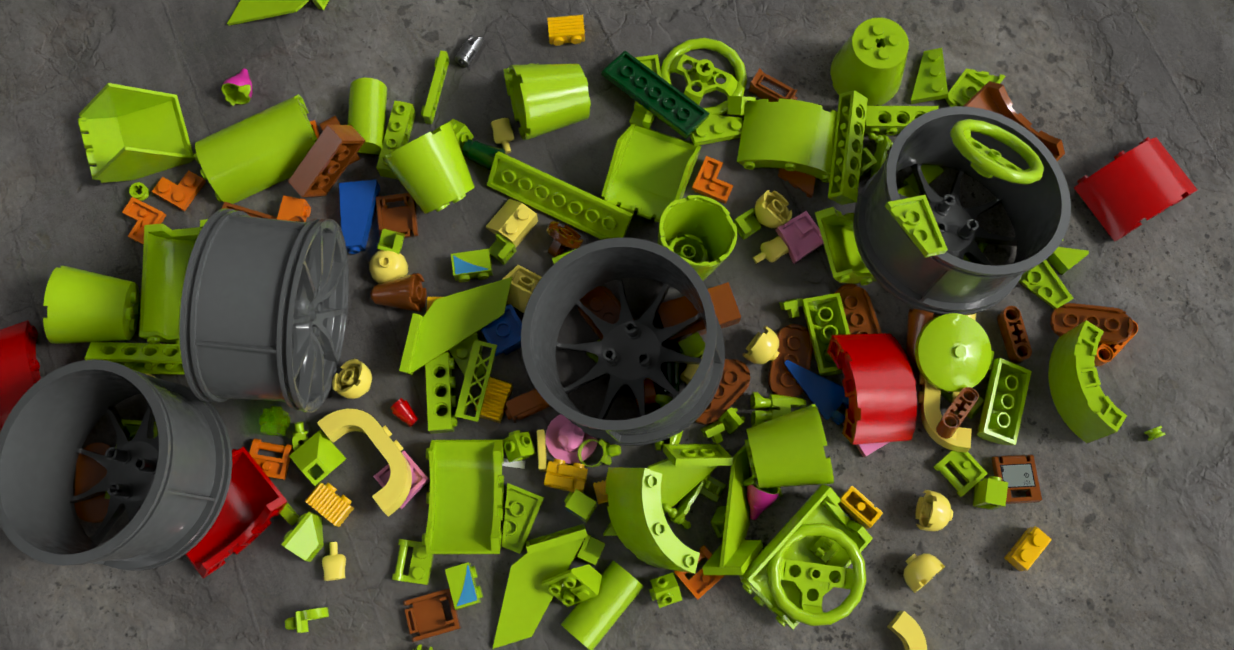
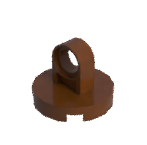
M557 221L550 222L547 227L548 234L554 238L548 249V253L553 257L561 255L566 247L577 249L583 242V239H580L579 233L567 225L564 228L558 226L559 222Z

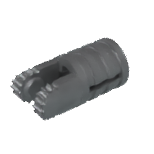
M469 35L455 56V61L463 67H469L472 59H474L482 46L484 38L479 36L475 38L474 35Z

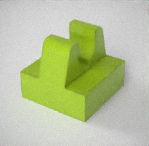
M802 298L779 302L781 310H787L789 318L800 316L798 307L803 306Z
M729 408L718 419V421L723 423L729 434L740 427L745 420L744 416L740 418L736 413L738 411L737 408Z
M716 421L701 428V431L705 437H711L713 442L718 444L723 441L720 432L725 431V427L722 422Z
M710 476L699 494L716 503L726 484Z
M822 536L810 551L823 563L827 564L837 553L839 547L828 538Z

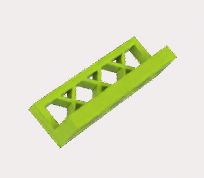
M474 340L455 417L479 422L497 345ZM483 346L492 348L491 355L483 360L481 357ZM483 364L487 370L486 375L478 379L476 376L477 368ZM478 383L482 391L479 396L473 398L471 395L472 388ZM474 403L477 408L475 417L466 415L468 405Z

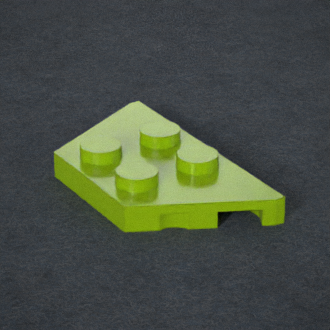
M966 68L948 92L949 98H945L950 107L964 106L989 81L1000 84L1006 76L1002 74L994 76L989 75V72H977L976 70Z

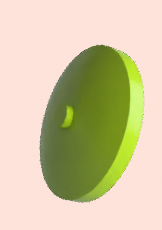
M949 313L937 316L924 325L917 337L915 359L918 369L925 380L937 389L947 392H961L965 387L973 388L981 382L990 367L992 353L989 338L982 326L966 315Z

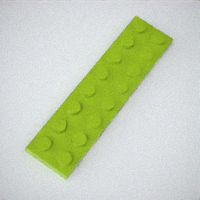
M500 151L495 154L487 186L601 240L625 237L633 216L632 213Z

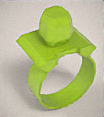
M588 439L578 449L579 461L587 467H598L602 463L611 465V457L621 454V447L619 445H610L603 439H600V441ZM596 441L603 448V456L597 464L588 466L582 460V449L587 443Z
M328 607L295 612V617L285 620V628L288 630L296 629L297 633L309 632L308 620L329 617Z

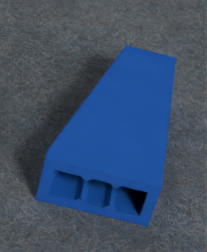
M376 179L339 183L341 230L347 253L358 254L360 251L366 250L377 205L376 197H379L380 185Z

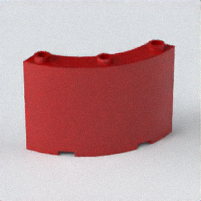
M1147 137L1130 151L1118 153L1114 156V161L1089 177L1087 175L1083 176L1077 181L1078 185L1074 187L1114 242L1141 226L1140 221L1143 219H1152L1198 190L1157 137L1152 139Z
M28 320L0 330V432L17 402L41 379L39 372L40 364L36 358L38 332L33 325L31 326Z
M890 333L832 335L827 353L834 360L838 370L842 369L845 377L842 380L845 397H849V409H846L842 434L852 445L912 440L916 429L917 416L916 380L908 358L898 341Z
M245 447L232 450L231 480L226 500L219 516L203 539L185 554L202 578L207 577L226 564L224 559L235 552L237 555L250 545L272 523L270 519L273 516H278L288 502Z

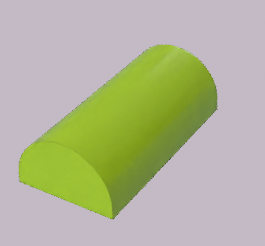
M358 78L350 84L347 125H352L366 140L359 149V153L380 155L385 137L387 87L383 82L374 78Z
M840 293L802 299L803 310L820 376L843 373L842 369L838 370L834 360L827 353L832 335L850 334Z
M1002 358L993 360L977 432L978 437L997 444L1016 445L1032 371Z
M612 561L601 574L602 579L598 596L578 603L561 623L570 634L589 650H594L644 587L615 561Z

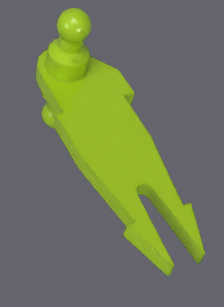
M870 133L868 136L870 140H875V143H877L876 152L874 153L877 163L871 169L870 179L880 169L886 159L887 151L892 147L893 142H891L887 135Z
M711 473L682 498L676 509L671 508L667 503L663 504V510L668 512V516L671 517L670 520L673 523L682 524L685 529L691 527V523L685 520V515L691 509L690 506L708 481Z

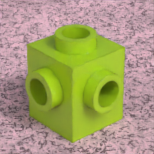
M520 430L510 432L509 437L503 439L509 463L525 460L536 454L529 431L520 433Z
M673 572L650 580L652 589H649L652 601H657L659 608L682 601L679 585Z

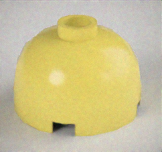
M767 190L759 197L755 204L754 210L758 222L769 228L785 225L792 218V210L789 211L787 208L789 205L788 201L777 191L769 192L770 190Z
M379 250L372 256L369 262V271L372 278L378 284L404 277L405 275L407 276L408 264L401 253L397 254L392 251Z
M764 326L762 329L765 331L762 334L758 332L746 348L749 352L743 353V357L754 364H765L769 360L773 362L780 353L777 351L779 348V338L768 326Z
M357 359L345 362L340 367L342 368L341 372L334 375L332 382L334 391L348 399H356L363 396L369 391L372 383L371 371L363 362Z
M925 490L923 492L926 493L925 496L919 497L916 506L915 519H919L920 525L917 524V527L925 531L942 530L953 518L951 505L948 499L941 493Z
M923 553L919 556L913 554L905 561L908 565L904 569L903 576L909 588L915 593L932 580L936 574L941 572L945 566L938 558L931 554Z

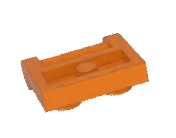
M254 438L249 454L268 477L285 480L291 459L289 456L294 452L293 445H278L262 442L261 439ZM261 449L283 453V457L281 459L258 455V451Z
M704 545L699 548L698 563L705 557L709 560L712 556V553ZM701 568L688 580L685 576L687 572L673 571L697 600L725 576L704 575Z

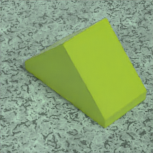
M1058 247L1047 260L1063 275L1086 257L1089 251Z

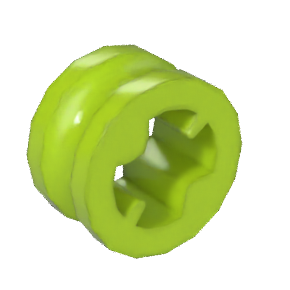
M140 182L132 184L129 189L130 195L140 201L146 200L150 193L149 189ZM138 189L142 191L140 195L136 192Z
M1162 426L1145 431L1144 434L1148 435L1147 440L1151 441L1166 435L1165 432L1161 431Z

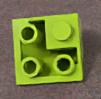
M321 430L289 456L314 486L346 460V457Z
M308 511L307 514L304 513L298 519V525L295 529L290 530L283 539L285 541L281 545L303 560L311 562L324 546L322 517Z
M588 564L541 582V585L565 606L570 607L598 596L602 575Z

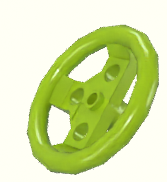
M709 38L689 39L675 46L663 60L660 70L661 77L670 84L671 73L676 72L683 75L687 83L684 95L700 105L704 94L716 90L724 93L727 97L744 96L747 84L745 65L737 52L722 41ZM698 49L716 51L729 60L735 70L736 79L732 74L715 68L710 60L702 59L699 61L685 54L691 50ZM690 64L692 68L687 70L683 68V65ZM723 78L725 83L719 84L716 82V79ZM699 86L701 91L695 92L692 90V87ZM728 99L717 106L703 109L709 112V115L721 116L727 113Z
M965 119L957 121L953 125L950 136L954 146L971 162L970 166L980 175L986 178L994 176L1011 183L1027 185L1041 179L1044 166L1039 156L1029 145L1014 134L999 126L980 120ZM971 132L992 137L1007 145L1026 161L1029 169L1022 170L1003 158L997 150L989 149L973 139Z
M824 523L802 524L769 560L767 566L768 586L777 606L791 619L809 626L831 625L849 616L861 601L866 585L865 561L857 544L841 529ZM807 536H823L836 541L846 550L853 569L783 559L793 543ZM792 565H796L799 569L798 574L794 577L789 573V568ZM835 570L839 577L836 582H831L829 575ZM781 580L792 581L800 591V608L787 598L781 586ZM834 587L850 589L849 595L840 606L828 612H823L822 600L827 592ZM813 588L816 591V598L809 600L807 592Z

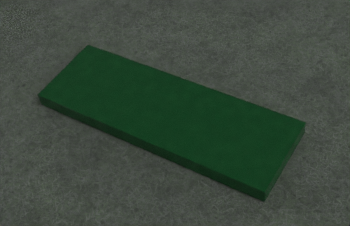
M627 51L622 52L602 70L601 75L686 139L709 117V112Z

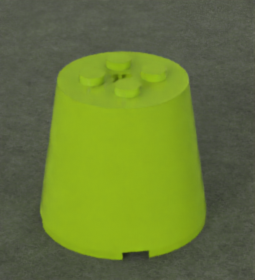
M871 18L862 22L835 55L831 64L830 75L833 82L832 85L838 95L855 90L868 98L867 106H880L891 100L900 88L909 49V41L904 29L896 22L887 18Z
M579 64L509 66V74H512V78H508L511 104L515 121L520 122L521 127L518 128V131L523 140H529L589 118L591 101L588 92V81Z
M451 122L382 157L424 214L436 210V212L443 210L450 205L449 202L452 201L454 204L462 200L466 196L465 193L475 188Z
M688 195L687 198L674 200L663 211L659 222L657 244L678 254L689 263L702 281H704L733 251L737 241V227L729 216L730 212L716 200L701 195Z
M68 266L56 267L48 280L43 306H48L47 317L43 318L44 331L48 341L52 344L130 340L136 331L141 310L138 285L132 281Z
M815 404L746 429L748 439H745L753 479L757 478L759 488L834 483L830 457L826 458L823 447L828 445L819 411Z

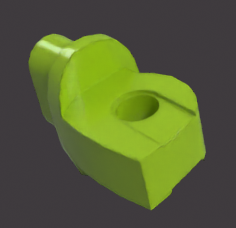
M303 421L295 423V431L292 435L294 451L301 446L299 444L300 440H303L305 443L309 439L306 435L308 430H304Z

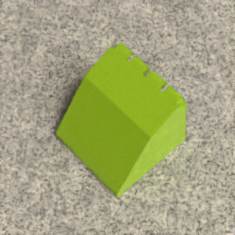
M107 83L79 113L81 118L77 120L80 132H82L81 136L84 148L86 149L88 164L96 165L95 167L89 166L93 180H100L101 183L135 180L190 163L195 159L177 95Z
M633 123L617 140L602 191V199L615 206L620 205L619 208L634 214V211H638V216L650 220L652 217H655V221L660 222L665 208L674 200L683 198L702 146H694L693 143Z

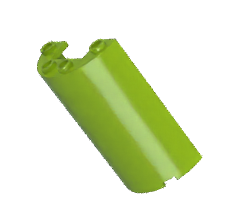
M299 94L195 143L196 153L194 157L202 167L200 170L201 175L205 180L208 179L219 202L237 203L290 178L318 139L307 117L308 109Z
M208 219L200 220V227L172 230L164 224L144 226L139 337L147 339L148 343L167 342L180 344V307L185 274L196 239Z
M827 485L819 486L753 560L745 573L739 576L740 582L743 584L742 588L750 595L752 593L755 595L754 601L761 607L765 605L776 615L775 620L783 627L788 625L793 630L800 622L791 619L777 606L768 586L767 566L769 560L802 524L824 523L841 529L857 544L860 553L873 539L862 525L852 521L838 505L841 499ZM807 536L793 543L783 559L848 568L852 563L846 550L832 539L829 540L839 547V550L829 562L825 564L815 556L810 549L822 536ZM792 565L789 568L790 575L794 577L798 574V567ZM835 570L829 575L831 582H836L839 577ZM781 580V586L787 598L800 608V591L792 581ZM813 588L807 592L809 600L816 598V591Z

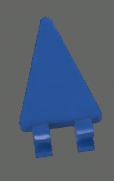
M786 360L784 362L785 367L810 401L817 406L821 416L825 420L831 418L837 425L842 424L845 416L836 410L841 404L849 409V397H845L844 387Z

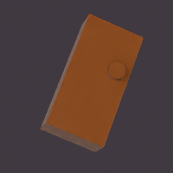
M327 125L288 182L301 197L326 196L366 140L352 125Z
M729 282L708 288L707 290L713 302L721 329L738 324L741 320V315ZM683 296L662 303L658 310L657 318L661 328L672 327L696 316L698 311ZM703 320L667 340V346L678 343L696 332L700 335L707 334Z

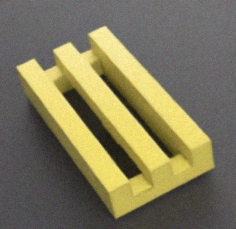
M541 429L536 431L538 469L540 472L547 471L545 430Z

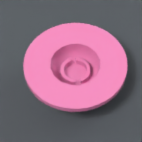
M562 414L550 422L545 436L546 445L551 455L555 459L566 461V464L581 463L578 458V449L584 441L588 439L598 441V439L583 432L580 427L573 424ZM591 441L583 447L581 453L583 461L593 454L598 442Z

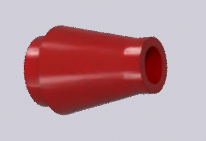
M400 398L390 407L393 411L392 414L408 424L409 427L419 420L408 401H404L403 398Z

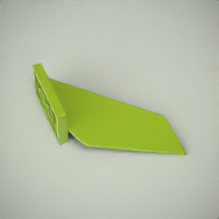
M240 0L227 25L230 26L295 13L309 0ZM312 0L316 7L324 10L329 0Z
M513 277L436 299L424 316L413 313L399 371L413 375L419 368L503 316Z
M663 444V453L668 458L649 465L647 469L663 474L661 481L662 506L667 503L672 508L716 467L732 466L733 457L720 444ZM612 523L609 524L603 533L604 536H617Z
M746 444L733 456L723 541L702 567L704 575H743L763 548L762 540H745L750 525L747 486L743 485V482L749 478V458Z
M584 523L526 541L527 553L513 563L510 568L492 649L532 637L554 596L541 585V582L569 569L585 537H588Z

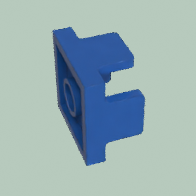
M509 304L506 306L503 316L482 328L481 331L487 343L497 345L495 357L503 352L507 355L521 347L522 323L512 305Z

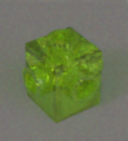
M279 406L263 409V414L259 418L260 432L271 436H286V429L290 425L289 413Z

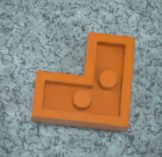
M706 156L692 186V190L726 204L733 185L717 179L723 162Z
M188 170L178 185L162 176L152 192L179 209L186 211L206 181Z
M134 197L130 199L122 211L124 215L137 221L128 237L144 245V226L161 224L166 217L164 212Z

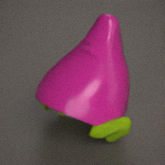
M245 68L236 76L226 79L221 87L225 100L232 106L235 104H248L253 94L252 82L248 70Z
M753 476L743 482V485L747 486V501L752 520H756L763 511L775 502L778 496L783 497L780 487L759 488L758 480L753 479Z

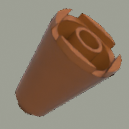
M413 273L375 285L371 290V299L378 305L416 312L422 311L421 308L425 307L427 299L426 288H422L421 283L425 282L424 278L419 273Z
M909 309L906 356L910 357L909 361L916 363L915 344L917 337L924 325L936 317V315H933L934 313Z

